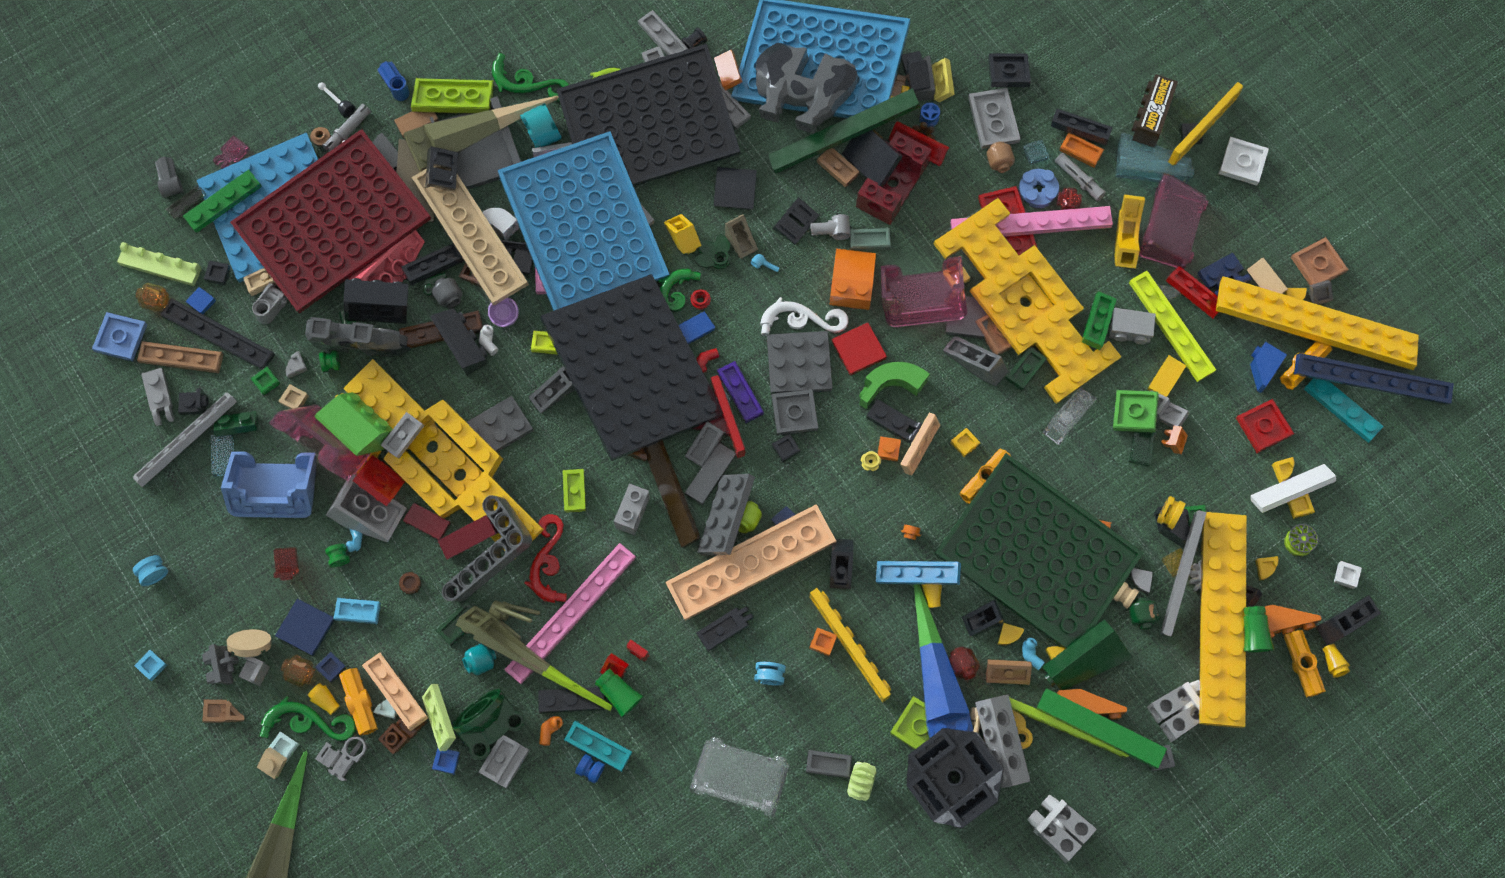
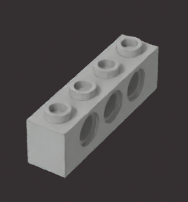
M1009 695L975 702L985 743L1004 767L1001 788L1029 782L1030 777Z

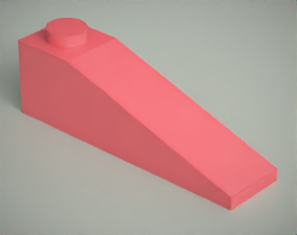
M415 230L348 279L358 278L362 281L381 280L388 283L403 282L406 276L401 266L416 260L425 241Z

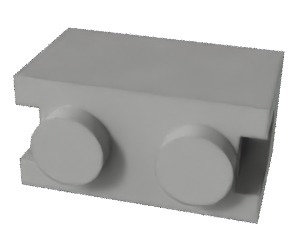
M1114 308L1110 321L1109 338H1114L1120 342L1126 340L1135 341L1136 344L1141 345L1150 343V339L1154 335L1156 314Z

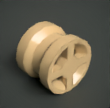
M1124 582L1113 600L1116 602L1120 601L1128 609L1139 591L1131 589Z

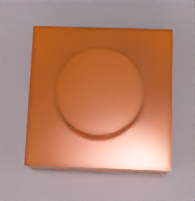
M880 436L879 457L884 460L897 462L901 440Z
M817 627L809 649L830 656L837 635Z

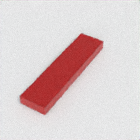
M718 375L711 377V384L723 413L738 458L744 457L745 447L720 377Z

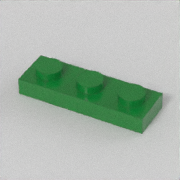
M1099 291L1096 293L1081 341L1082 343L1101 350L1115 307L1116 298Z

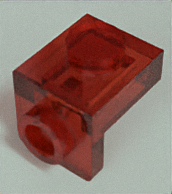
M297 548L274 549L276 570L273 573L274 578H280V580L293 579V576H296L299 572Z

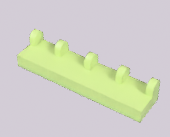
M124 242L120 245L122 252L117 262L121 266L195 286L202 270L198 263L192 264L180 258H171L164 256L163 253H154L142 247L130 246Z

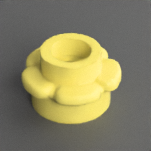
M869 451L861 457L862 467L865 470L876 471L881 464V458L877 453Z

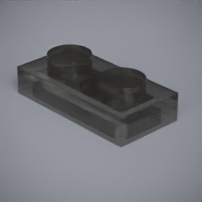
M196 185L165 210L174 219L176 217L180 218L188 212L187 209L201 203L206 193L201 187Z

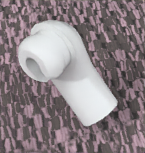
M484 325L480 330L479 344L493 356L499 350L492 343L494 330L492 326Z

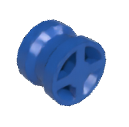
M934 103L924 104L920 112V123L926 122L927 127L936 126L939 121L940 108Z

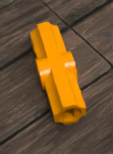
M1316 341L1302 354L1325 358L1332 351L1331 345ZM1296 355L1292 360V366L1280 377L1281 383L1291 390L1305 378L1304 376L1294 375Z
M1000 448L959 493L967 504H970L986 481L981 475H990L1004 454L1010 455L1006 450Z
M1297 630L1284 635L1283 637L1292 658V669L1298 674L1306 698L1326 692L1316 667L1317 659L1310 651L1303 630ZM1301 659L1307 661L1308 668H1304L1301 665Z
M357 668L343 671L339 676L346 694L345 702L350 714L353 715L360 736L371 734L378 730L371 709L372 702L368 691L364 688L360 672Z

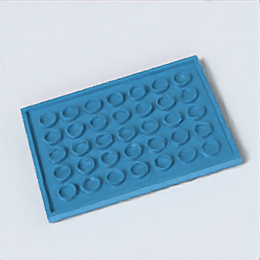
M759 0L739 68L742 83L734 86L731 97L740 102L759 105L766 104L767 98L759 95L756 86L757 59L770 46L776 43H784L795 48H807L809 59L801 74L802 77L814 78L824 54L834 58L845 59L855 65L859 78L858 83L852 94L839 106L834 114L835 117L849 118L891 98L910 26V19L785 0ZM786 103L783 106L785 109L808 111L807 107H794Z
M610 131L498 170V175L553 311L650 274L653 275L655 281L669 276L663 257Z

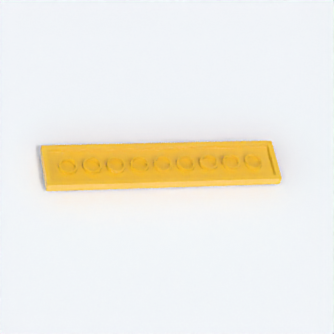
M1223 276L1220 281L1216 311L1410 370H1414L1417 366L1419 337L1417 334Z
M1207 512L1202 527L1199 724L1245 727L1246 651L1244 652L1243 617L1245 616L1244 608H1246V515Z

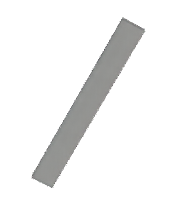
M653 10L638 20V25L660 46L666 55L688 49ZM719 82L732 126L736 130L750 120L751 115L736 99L731 97L727 90L725 91Z

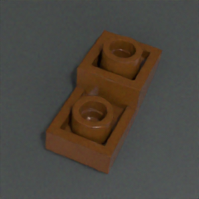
M400 718L396 723H392L378 740L392 754H395L428 721L425 720L410 731Z

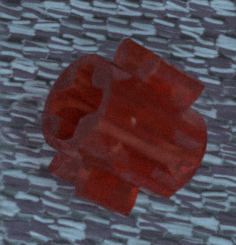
M1064 188L1062 192H1059L1057 205H1061V210L1080 208L1082 195H1077L1078 191L1075 188Z

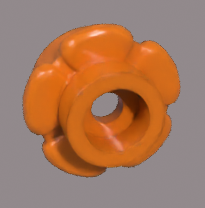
M904 524L901 532L904 533L905 538L916 540L917 536L921 537V528Z

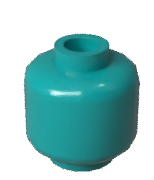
M479 644L465 651V657L462 658V661L469 674L473 673L478 676L494 667L496 654L494 650Z

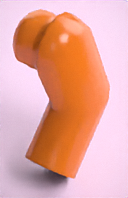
M553 716L541 725L539 745L550 746L551 734L563 725V720L560 717Z

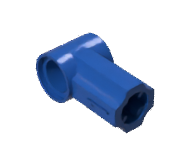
M392 61L382 63L377 70L392 92L393 98L398 101L406 100L409 97L410 91L405 78L400 75Z

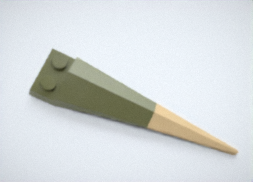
M548 97L425 124L405 132L404 137L419 171L427 168V153L431 146L459 153L521 119L520 115L544 103L548 105L559 97Z

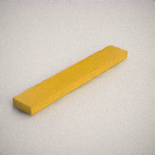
M1237 82L1174 149L1168 161L1170 164L1176 165L1237 100L1243 89L1242 84Z

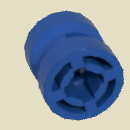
M585 754L579 762L575 774L585 776L590 782L595 784L601 776L605 764L600 761L595 762L591 756Z

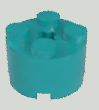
M545 103L520 115L536 148L549 146L562 139Z

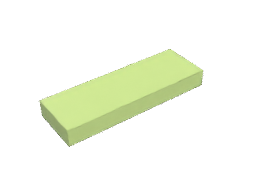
M431 684L422 696L439 751H447L456 737L438 684Z

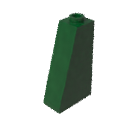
M1103 620L1042 667L1047 673L1044 677L1052 687L1056 684L1060 690H1065L1133 657L1112 627Z

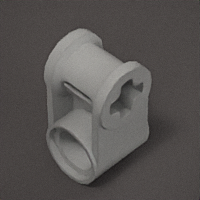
M270 283L253 304V313L261 324H269L287 304L288 299L282 291ZM267 310V312L260 314L261 311Z

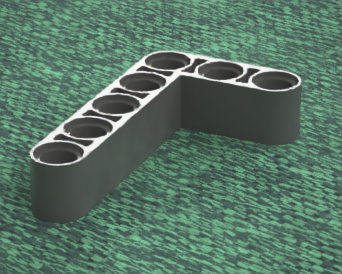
M489 495L483 500L482 507L484 512L502 537L443 586L442 596L445 600L452 602L465 601L531 545V534L505 498ZM497 501L498 507L494 510V503ZM509 518V525L506 527L505 521ZM520 534L521 541L517 544V536ZM504 548L505 554L501 557V550ZM488 561L489 568L486 570L485 564ZM471 574H472V576H473V581H472V583L470 584V582H469V577H470ZM456 588L457 595L454 597L453 591Z

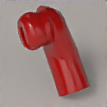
M717 348L698 355L696 360L703 373L707 371L706 364L708 361L719 358Z

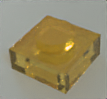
M1181 548L1161 559L1172 577H1175L1178 572L1183 554Z

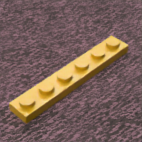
M818 588L811 591L809 598L834 634L837 635L838 640L883 703L889 699L891 695L889 684L884 679L881 681L877 675L879 671L872 661L869 663L865 658L866 652L860 644L856 645L852 639L854 635L848 626L844 627L841 623L842 617L836 609L832 610L829 606L830 600L823 591L820 593Z

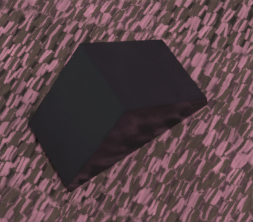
M996 600L962 617L970 637L1000 627L1004 621Z

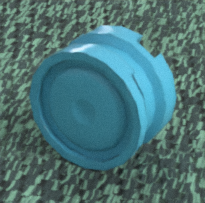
M159 555L149 556L133 567V573L139 577L141 586L157 583L168 574V569L162 565L163 561Z
M757 662L755 668L757 674H755L754 681L758 682V680H761V684L783 685L784 677L782 676L785 673L786 666L774 662Z

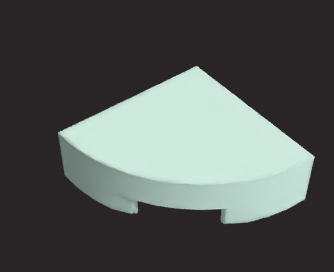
M387 699L378 704L374 710V713L396 720L397 713Z

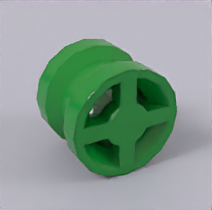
M332 350L331 353H319L320 366L323 373L328 372L330 369L340 370L337 350Z
M335 544L325 549L326 555L329 556V567H340L350 562L349 556L346 555L347 547L345 544Z

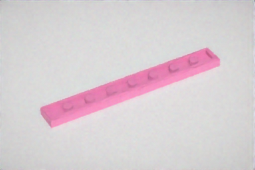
M619 543L526 646L544 660L636 559V556ZM512 661L504 669L519 684H522L533 672L515 661Z

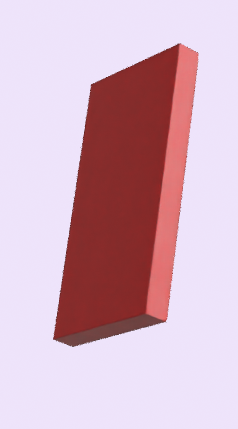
M1017 186L978 196L981 209L999 198L1010 214L1026 213ZM1033 234L1004 236L1018 255H1021L1034 245L1037 247Z

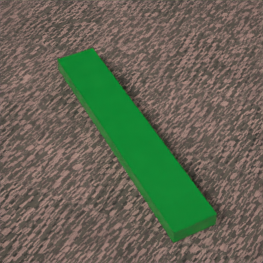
M1047 688L1037 705V710L1155 769L1159 768L1167 748Z

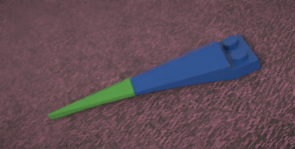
M913 584L926 727L929 738L942 728L974 731L969 709L920 584Z

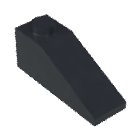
M1370 595L1319 624L1316 626V629L1328 646L1347 636L1381 613Z

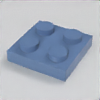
M106 312L92 350L97 353L133 361L147 324L144 321Z

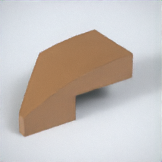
M204 700L203 723L244 721V716L229 701Z

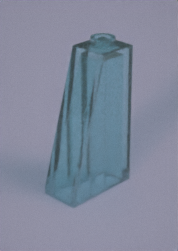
M1127 133L1121 134L1118 141L1115 177L1187 185L1189 179L1193 178L1194 167L1191 166V158L1183 156L1173 166L1168 162L1173 151L1158 145L1153 148L1133 141L1132 135Z

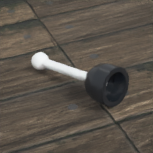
M319 83L318 88L324 90L339 104L338 111L344 118L350 117L355 112L356 107L350 101H340L326 88L325 83Z

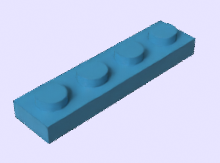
M877 561L876 583L960 585L961 563Z

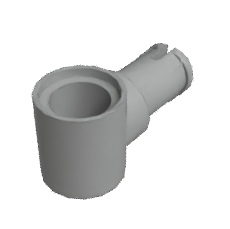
M839 214L833 216L828 222L811 223V236L829 234V236L836 240L848 239L850 237L849 216Z

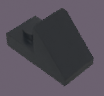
M920 51L903 54L901 56V63L910 89L913 88L914 92L929 89L930 79L927 60L922 59Z

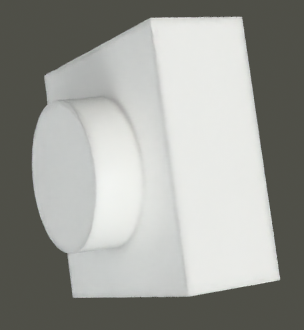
M1340 561L1334 583L1352 589L1357 588L1362 568Z

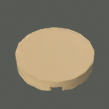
M242 630L230 635L227 639L228 651L230 653L234 652V655L239 657L258 656L261 654V651L266 650L267 652L272 646L270 634L262 630Z

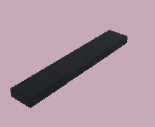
M172 298L160 313L168 321L260 370L266 368L275 356L274 352Z

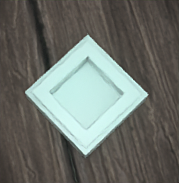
M279 732L269 747L286 757L288 761L299 744L282 732Z

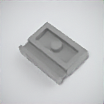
M503 735L496 742L479 773L507 789L530 750Z

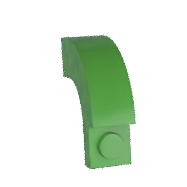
M891 362L881 365L866 377L865 387L859 395L861 397L860 406L867 409L877 394L889 386L905 388L917 396L927 383L930 373L919 366L906 362Z

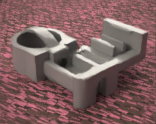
M361 737L349 738L342 750H337V752L331 748L332 745L329 742H326L315 759L328 768L330 766L333 767L328 772L339 780L346 781L347 779L344 776L353 763L359 762L367 752V743ZM354 739H358V743L352 752L349 753V743ZM363 743V751L359 755L354 756Z

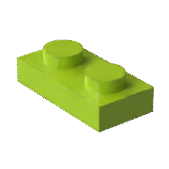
M584 469L563 470L565 513L586 511Z

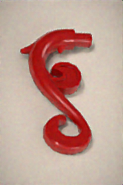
M548 514L543 516L538 522L544 529L540 534L546 538L550 537V534L546 531V527L549 524L557 526V533L534 558L530 568V582L525 581L524 584L544 601L556 603V601L566 602L567 593H557L549 585L545 587L541 583L539 576L540 568L543 564H548V567L542 569L547 576L557 574L560 567L558 559L553 555H548V553L560 539L564 530V524L558 516Z

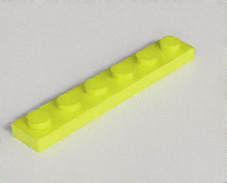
M1145 271L1131 279L1129 282L1130 286L1148 312L1156 314L1155 322L1195 380L1199 382L1216 371L1215 367L1149 272Z

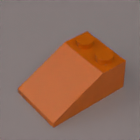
M836 248L829 305L870 309L876 253Z

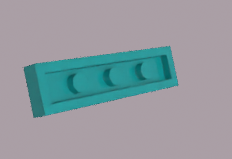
M1313 378L1304 388L1307 393L1368 443L1384 427L1329 381Z

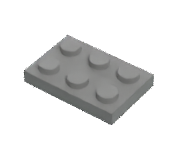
M1007 88L969 94L968 99L981 149L990 148L993 143L1000 141L1009 145L1020 143L1021 139Z

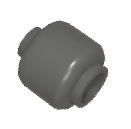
M452 278L438 279L432 289V294L441 307L453 308L461 302L462 291Z

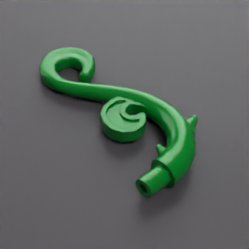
M498 53L496 60L493 61L492 76L499 88V92L505 89L513 93H530L555 84L561 87L569 85L562 79H551L533 83V75L526 69H520L516 72L515 81L517 84H514L504 76V74H507L503 63L505 55ZM551 87L548 88L549 97L558 96V93H554Z
M679 269L670 273L669 276L658 280V283H662L660 291L672 312L682 310L686 300L681 292H674L671 294V298L675 301L669 302L668 294L671 287L677 282L682 284L684 281H690V279L700 281V272H693L691 269Z
M286 696L264 715L260 724L262 729L259 737L268 739L270 729H273L275 723L281 721L279 717L289 712L300 713L304 716L302 722L299 721L298 715L294 716L290 721L291 730L299 734L308 732L314 722L332 739L346 741L353 737L356 732V725L351 716L347 714L339 715L333 719L331 724L335 727L338 723H344L346 730L342 734H337L330 729L312 708L302 703L288 702L289 697Z

